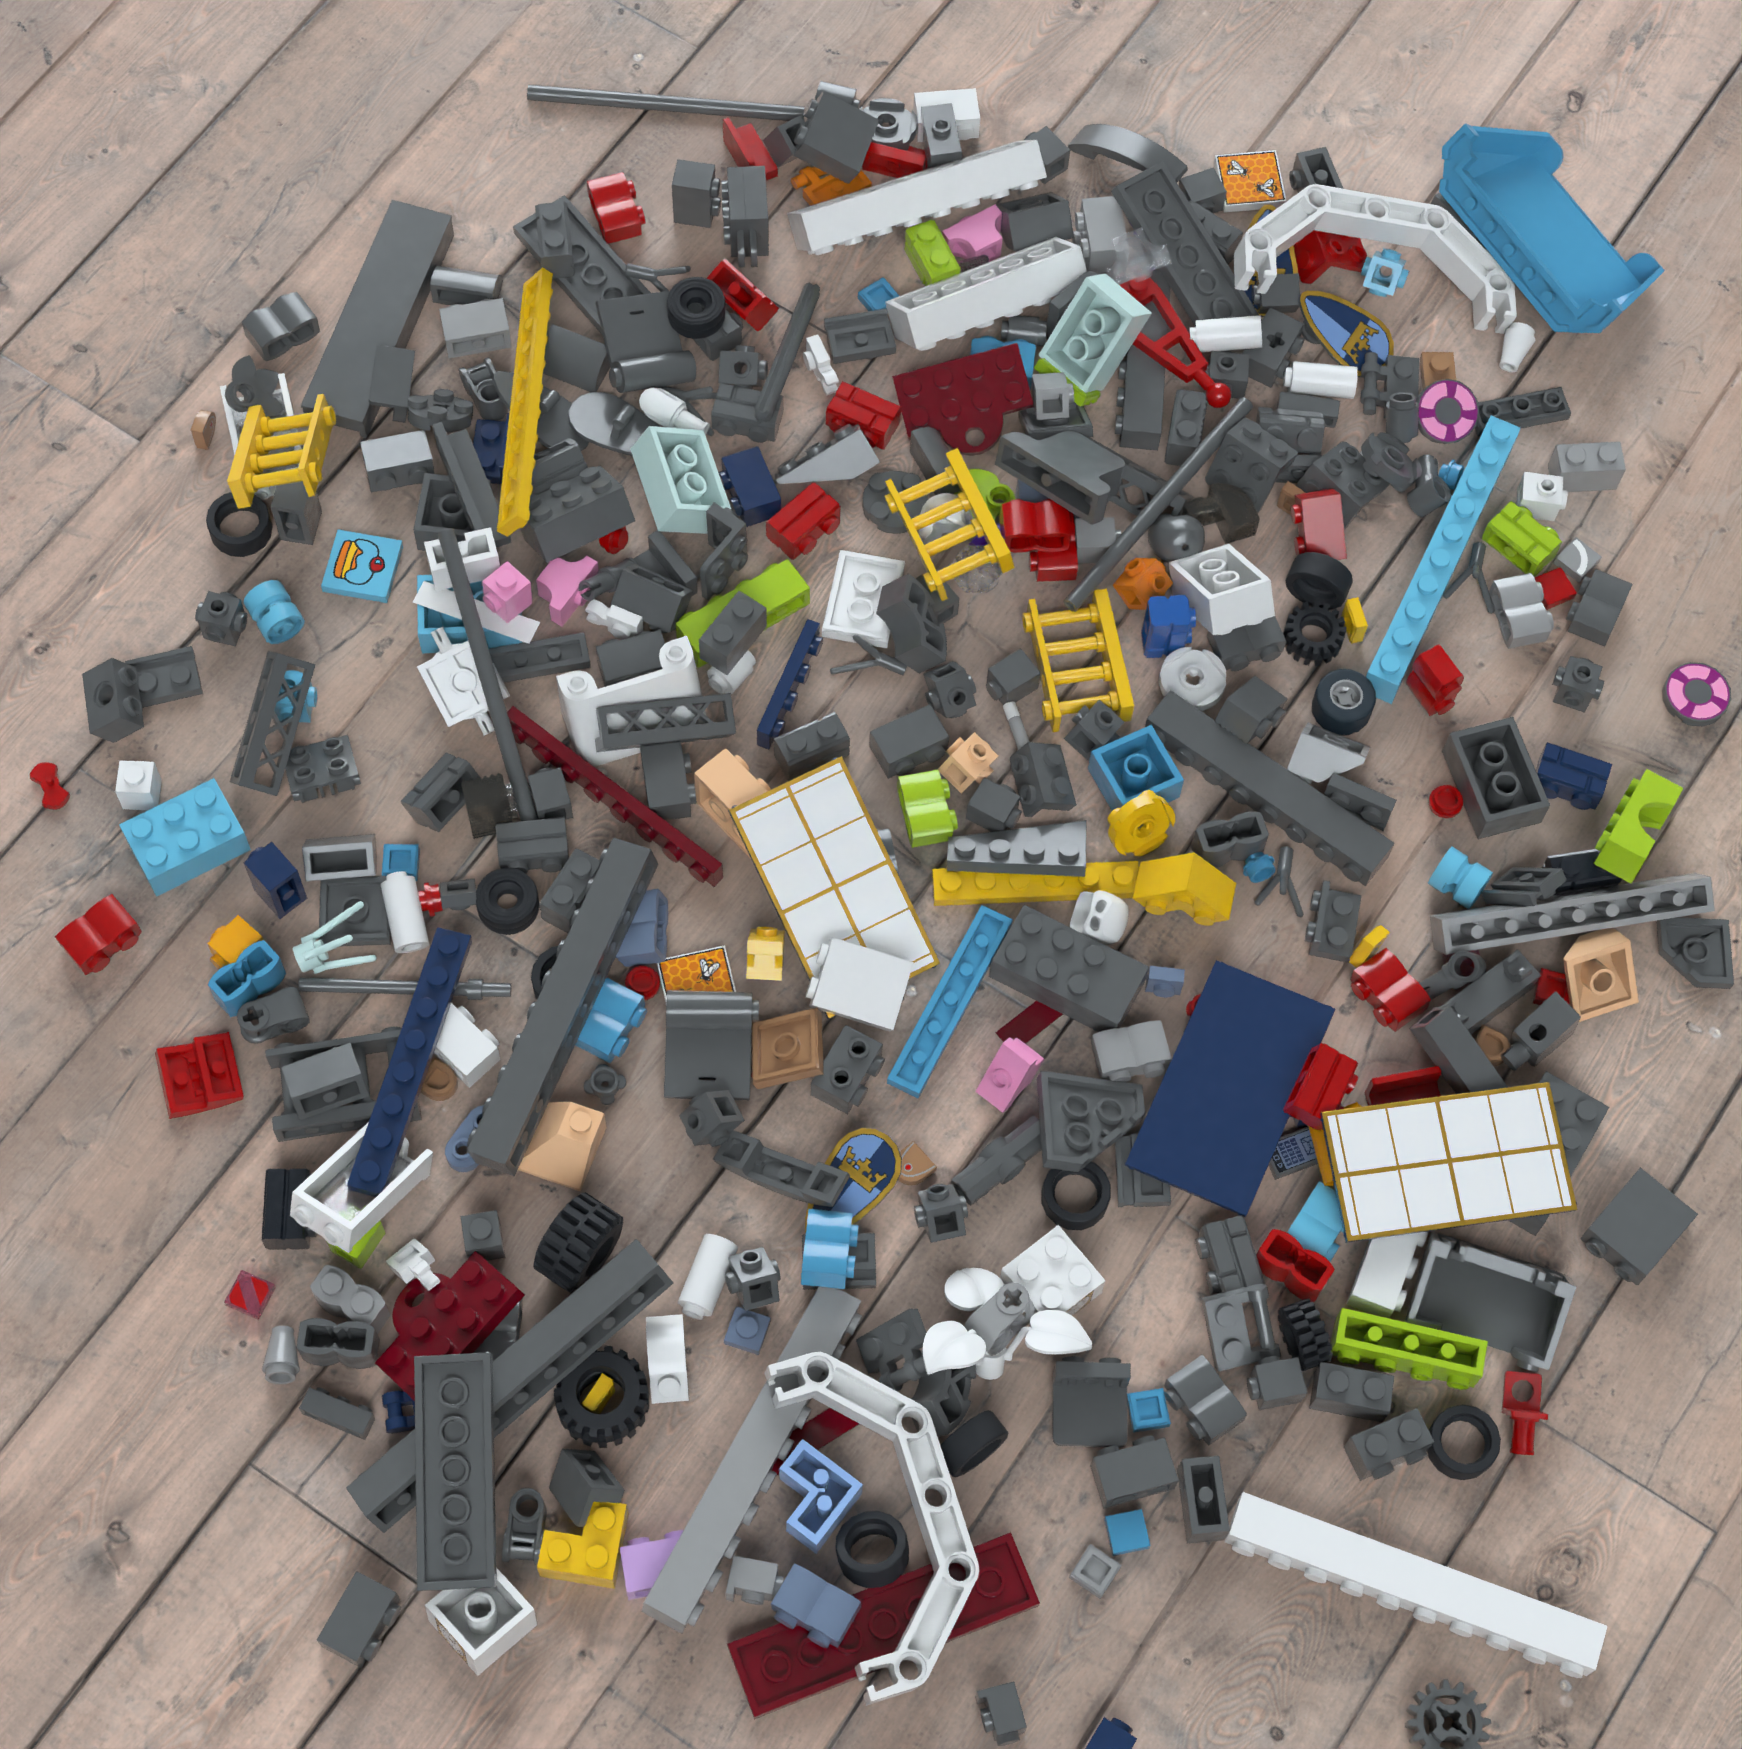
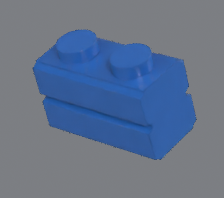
M1186 595L1170 596L1169 599L1166 596L1150 597L1148 600L1141 630L1143 652L1146 658H1161L1163 654L1167 657L1173 651L1192 643V628L1196 627V611L1194 607H1189V600Z

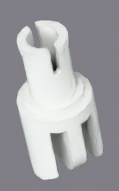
M652 387L646 389L641 394L639 399L640 408L651 420L663 427L704 430L705 435L707 434L710 424L688 412L686 403L661 388Z

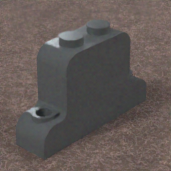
M1064 431L1042 440L1033 439L1024 433L1010 432L1002 435L1000 438L995 465L1093 525L1103 520L1110 497L1117 495L1125 462L1122 458L1078 432Z

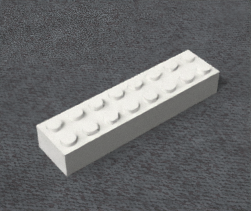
M1020 140L962 158V160L945 163L787 213L797 250L807 251L808 255H821L833 251L834 244L849 246L862 242V235L865 234L867 236L874 235L875 237L893 232L892 226L894 225L896 227H909L922 223V216H925V218L932 216L933 218L942 217L951 213V207L954 209L960 207L966 209L981 204L979 198L983 200L991 198V200L1010 195L1008 189H1020L1022 191L1038 186L1037 180L1046 178L1047 175L1038 141Z

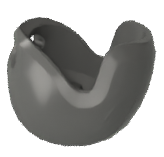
M1169 513L1159 515L1149 527L1148 542L1153 552L1160 559L1171 562L1202 552L1205 544V531L1201 523L1192 516H1172Z

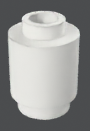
M748 650L728 675L711 666L707 671L708 683L711 688L719 694H733L753 672V666L756 663L754 656Z

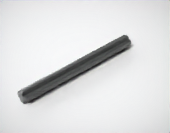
M809 282L802 289L755 406L754 417L757 420L762 419L767 422L772 418L819 299L820 287L817 284L812 285Z

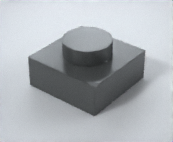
M475 878L440 882L442 909L450 908L459 911L465 910L471 905H476Z

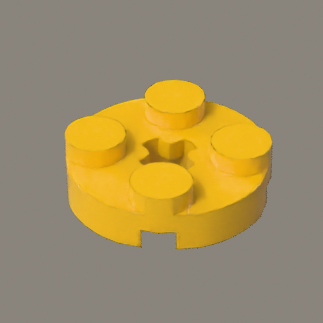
M1152 790L1143 791L1138 797L1130 800L1121 808L1114 809L1108 815L1107 821L1110 824L1108 829L1109 840L1122 855L1127 856L1126 853L1130 852L1135 856L1148 854L1167 839L1168 835L1165 831L1168 829L1169 824L1174 827L1175 812L1163 797L1156 795Z

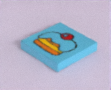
M338 529L321 584L322 592L387 603L403 549L402 541Z

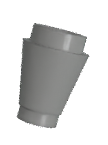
M276 1326L272 1328L262 1366L265 1379L270 1383H291L300 1371L294 1329L289 1326Z

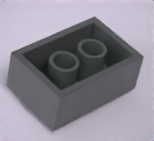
M598 466L586 468L580 472V475L568 481H558L550 489L540 494H532L529 503L530 518L527 524L520 529L524 540L548 563L635 522V518L624 487L605 469Z
M1514 717L1449 733L1442 753L1455 785L1462 795L1464 807L1477 839L1542 822L1550 807V803Z

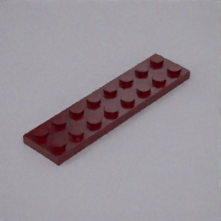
M1011 1532L973 1547L979 1564L978 1578L946 1643L1040 1605ZM959 1563L949 1564L950 1576L954 1580L964 1581L966 1578L965 1568ZM932 1564L903 1574L893 1583L883 1587L868 1588L852 1594L853 1597L861 1602V1608L838 1648L829 1644L828 1648H823L807 1637L809 1631L796 1624L795 1628L791 1629L782 1623L728 1643V1650L754 1720L858 1679L855 1667L859 1663L895 1652L934 1574ZM880 1669L869 1671L866 1675L878 1671Z

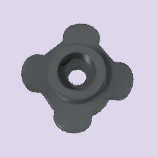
M600 1064L591 1074L590 1080L584 1082V1091L587 1094H594L600 1098L602 1104L610 1105L614 1102V1096L619 1089L625 1088L626 1078L621 1074L617 1075L616 1071L607 1064ZM607 1082L608 1086L603 1087L602 1083Z

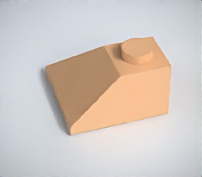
M1614 928L1601 929L1579 936L1563 958L1570 1006L1581 1016L1579 1022L1639 1003L1630 940Z
M549 1102L518 1170L581 1192L607 1128L605 1114L573 1102Z

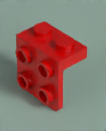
M1313 230L1293 245L1301 282L1310 285L1331 266L1361 273L1367 258L1362 242L1357 237Z

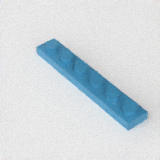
M981 905L887 1078V1084L916 1098L920 1097L989 969L995 954L1010 930L1013 919Z

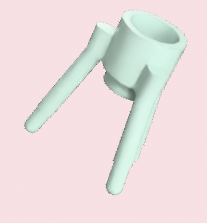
M362 901L349 907L312 934L302 937V944L293 947L294 956L303 973L313 969L314 973L317 974L328 969L376 961L377 957L375 955L324 962L329 959L328 951L352 941L353 937L346 935L326 944L321 939L315 941L364 906Z

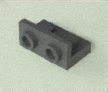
M1323 880L1320 890H1313L1310 910L1315 911L1314 922L1308 921L1305 933V942H1310L1308 955L1349 963L1353 953L1362 895L1329 889L1330 881Z

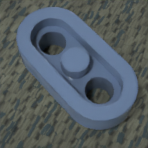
M484 1105L474 1108L446 1144L445 1156L447 1162L452 1169L458 1172H469L479 1165L468 1153L459 1155L456 1152L459 1147L467 1146L470 1133L473 1129H477L478 1122L483 1117L482 1110Z

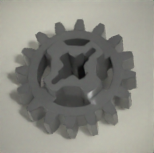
M1444 1679L1440 1682L1439 1689H1437L1431 1682L1425 1686L1427 1695L1418 1691L1413 1696L1419 1705L1410 1704L1407 1707L1406 1712L1414 1716V1719L1404 1723L1405 1728L1414 1729L1415 1734L1409 1739L1410 1744L1420 1742L1422 1745L1420 1749H1447L1440 1747V1743L1452 1742L1456 1747L1460 1746L1457 1749H1482L1477 1742L1489 1740L1490 1735L1482 1731V1728L1490 1725L1491 1719L1481 1716V1712L1487 1708L1486 1703L1476 1705L1473 1700L1478 1692L1475 1690L1468 1695L1463 1693L1464 1683L1459 1682L1451 1689L1448 1679ZM1449 1698L1457 1702L1444 1705L1440 1700L1436 1701V1699ZM1467 1713L1471 1717L1472 1730L1467 1725ZM1449 1716L1454 1722L1451 1725L1452 1728L1447 1731L1442 1725L1444 1724V1719ZM1423 1717H1425L1429 1723L1428 1735L1424 1728Z

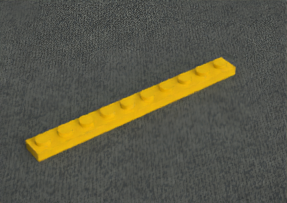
M543 267L523 284L497 532L506 537L510 536L517 529L523 528L530 518L529 503L533 491V485L531 484L532 473L536 463L534 454L535 445L538 440L537 424L541 414L539 409L540 395L543 391L542 375L546 364L544 360L545 346L548 342L547 326L551 316L549 312L550 298L553 294V289L551 288L553 273Z

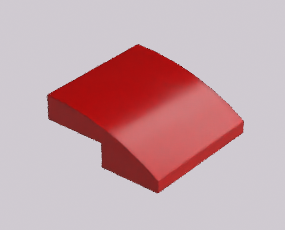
M229 1032L194 1037L193 1042L190 1044L156 1049L155 1057L169 1119L205 1112L243 1100V1090Z

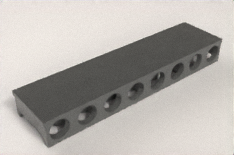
M391 200L301 403L304 414L313 412L317 395L324 394L328 406L334 408L336 414L335 426L360 432L361 437H368L381 407L369 404L376 346L384 345L406 349L431 291L430 281L436 266L442 265L454 237L452 215Z

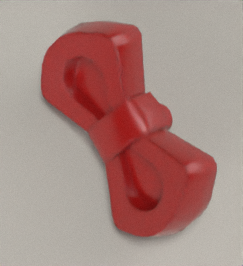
M42 762L32 769L30 779L41 785L44 791L42 806L46 809L58 810L67 804L70 794L60 786L57 778V766L53 763Z

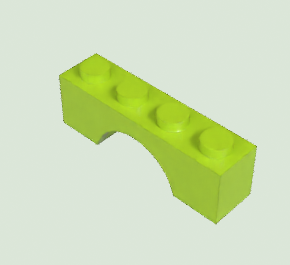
M1648 769L1645 770L1640 780L1633 778L1595 846V849L1599 850L1600 853L1594 864L1632 884L1655 843V840L1642 827L1660 830L1679 798L1683 787Z

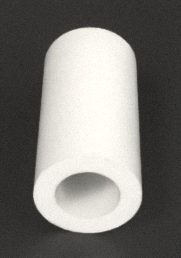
M1261 315L1196 320V327H1190V339L1194 340L1201 353L1262 348Z
M1292 361L1291 367H1287L1284 372L1283 386L1289 387L1288 391L1294 394L1354 399L1357 385V367Z
M404 871L387 875L386 880L380 886L395 952L409 953L429 946V940L415 877L407 876V873Z
M704 1235L678 1300V1304L683 1307V1314L697 1320H702L703 1316H712L725 1283V1273L730 1270L728 1257L737 1253L738 1246L718 1235Z

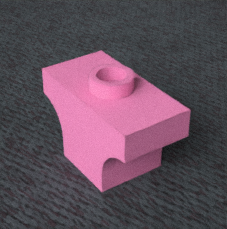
M995 204L973 216H966L957 224L943 230L942 235L954 257L964 258L973 268L1000 257L1003 239L999 234L1002 212Z
M587 555L577 562H568L558 557L550 561L536 579L538 595L550 602L551 621L563 627L576 608L583 606L587 602L581 594L589 591L590 588L579 591V583L598 574L599 569L596 560Z
M1009 1037L1002 1043L975 1092L1004 1113L1021 1091L1032 1082L1044 1058L1020 1039L1015 1038L1013 1040Z

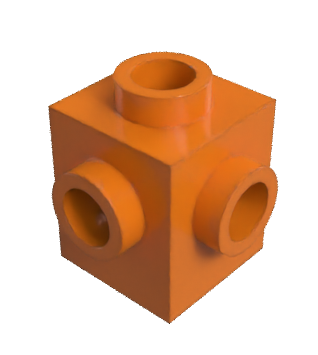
M1135 558L1127 563L1124 572L1114 582L1113 587L1129 609L1146 610L1150 597L1165 596L1166 591L1173 582L1166 573V567L1159 560L1154 558Z

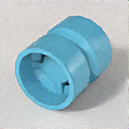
M278 580L266 581L255 586L244 598L245 608L252 619L257 622L258 629L266 642L270 644H279L293 638L304 626L303 616L296 605L291 602L288 592Z
M1451 847L1436 867L1428 884L1443 894L1453 893L1454 901L1470 909L1486 887L1493 872L1478 862L1474 864L1468 863L1467 855Z

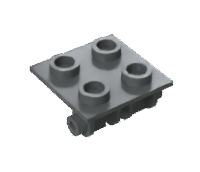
M348 735L331 737L325 741L306 746H297L290 751L285 770L294 802L301 800L302 803H305L306 801L317 799L316 788H319L321 796L324 798L323 786L327 785L330 787L331 794L335 795L334 783H336L339 793L351 789L354 790L356 785L361 784Z

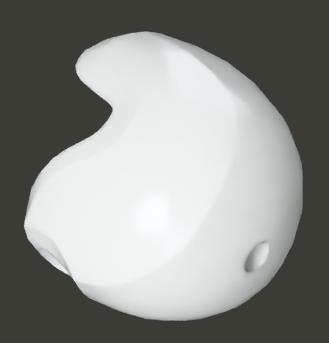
M951 493L935 495L926 501L920 514L947 503L958 496ZM963 509L918 530L923 544L925 545L940 538L943 533L949 534L971 524L970 520L973 519L971 510L965 512Z
M1099 890L1095 893L1081 892L1071 917L1070 928L1102 944L1116 943L1123 935L1127 926L1129 916L1128 905L1121 898L1105 891Z

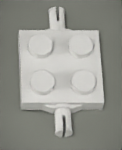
M444 627L432 631L430 634H432L440 651L431 660L417 666L447 726L450 727L464 719L475 718L483 736L493 732L494 727L487 713L489 710L469 641L451 644ZM493 663L503 699H505L510 694Z

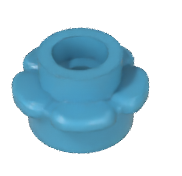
M1453 459L1449 464L1443 463L1438 476L1445 481L1449 489L1455 490L1464 472V466L1456 464V460Z
M1263 852L1250 855L1245 860L1246 864L1243 867V874L1248 876L1253 883L1265 881L1276 871L1273 865L1275 861L1273 856Z

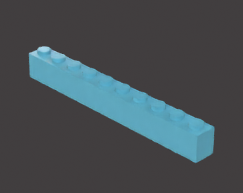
M1492 415L1490 416L1367 672L1366 678L1371 681L1375 689L1376 698L1392 704L1520 432V427Z

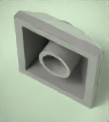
M1308 722L1300 735L1287 770L1307 784H1311L1312 780L1319 783L1331 778L1333 773L1338 775L1364 764L1371 747Z

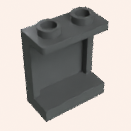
M1640 1167L1586 1230L1581 1240L1585 1243L1587 1250L1598 1258H1604L1609 1262L1619 1277L1627 1282L1639 1285L1696 1218L1698 1213Z

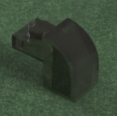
M1225 483L1210 484L1207 498L1197 497L1190 500L1187 504H1184L1182 515H1189L1197 519L1202 526L1216 523L1225 544L1255 536L1260 521L1250 497L1240 488Z

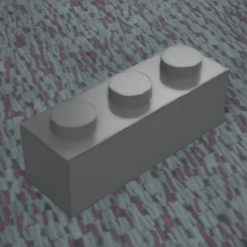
M1280 391L1277 409L1323 413L1325 427L1335 428L1340 407L1339 400Z
M309 1387L299 1407L303 1415L366 1440L375 1421L370 1408L364 1405L356 1407L350 1404V1400L342 1396L334 1398L329 1396L330 1393L323 1388L317 1387L315 1390Z

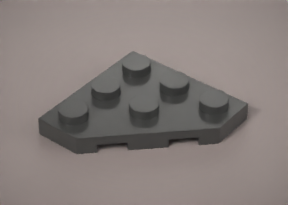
M1040 1071L1037 1077L1043 1168L1079 1172L1140 1123L1145 1115L1143 1086L1141 1084Z

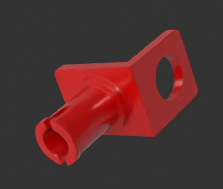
M1506 1371L1504 1374L1502 1413L1509 1415L1510 1419H1513L1510 1453L1534 1455L1535 1423L1539 1422L1540 1419L1548 1420V1414L1540 1412L1541 1374ZM1526 1380L1531 1384L1533 1392L1527 1401L1520 1402L1513 1397L1512 1387L1515 1382Z

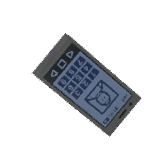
M1309 1127L1280 1138L1268 1165L1275 1180L1318 1164Z

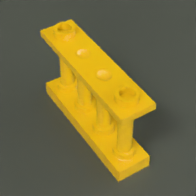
M324 394L317 395L313 412L271 419L269 416L266 417L262 405L250 406L248 408L227 479L238 509L251 507L254 494L259 488L303 481L308 497L315 496L318 482L322 481V467L332 427L336 425L334 408L328 406ZM309 426L308 431L273 436L274 432ZM304 445V448L301 450L267 455L270 450ZM299 464V467L296 469L260 474L263 473L264 469Z
M958 448L945 453L949 466L944 468L945 472L898 493L892 479L885 481L889 494L884 496L892 514L899 513L927 570L926 573L922 574L930 592L937 591L941 601L948 599L943 583L988 562L991 564L997 562L1002 573L1015 568L1011 553ZM948 484L952 486L958 484L961 492L957 494V498L912 519L910 518L904 506L905 504ZM963 509L965 512L971 510L974 516L970 520L971 524L925 545L923 544L917 532L918 530ZM974 536L978 538L985 537L988 544L983 546L984 550L936 571L931 561V556Z
M1107 588L1094 590L1092 603L1087 604L1085 608H1079L1076 612L1064 610L1038 614L1036 600L1029 599L1027 613H1022L1023 628L1025 633L1030 632L1038 670L1041 673L1040 680L1045 701H1042L1044 721L1050 720L1052 733L1059 732L1061 715L1078 713L1084 705L1090 709L1099 699L1107 707L1115 711L1116 715L1124 722L1131 721L1135 705ZM1088 620L1090 623H1095L1097 632L1094 633V636L1045 643L1042 627ZM1095 649L1096 652H1102L1104 662H1101L1100 666L1059 672L1051 671L1048 656ZM1097 679L1109 682L1111 691H1108L1107 695L1058 702L1056 685Z

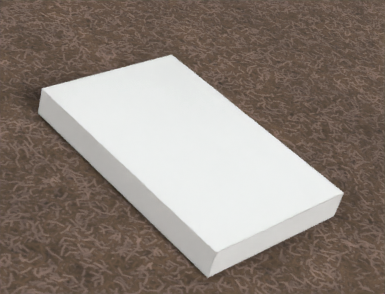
M840 550L823 623L822 637L856 643L853 640V636L859 635L871 646L887 648L891 631L886 623L876 614L882 586L903 576L905 561Z

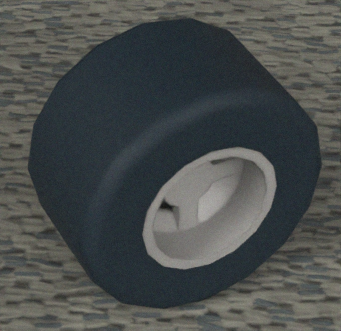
M1352 669L1334 670L1320 680L1312 700V713L1317 723L1326 730L1339 735H1350L1359 732L1367 725L1376 703L1375 689L1371 681L1362 673Z

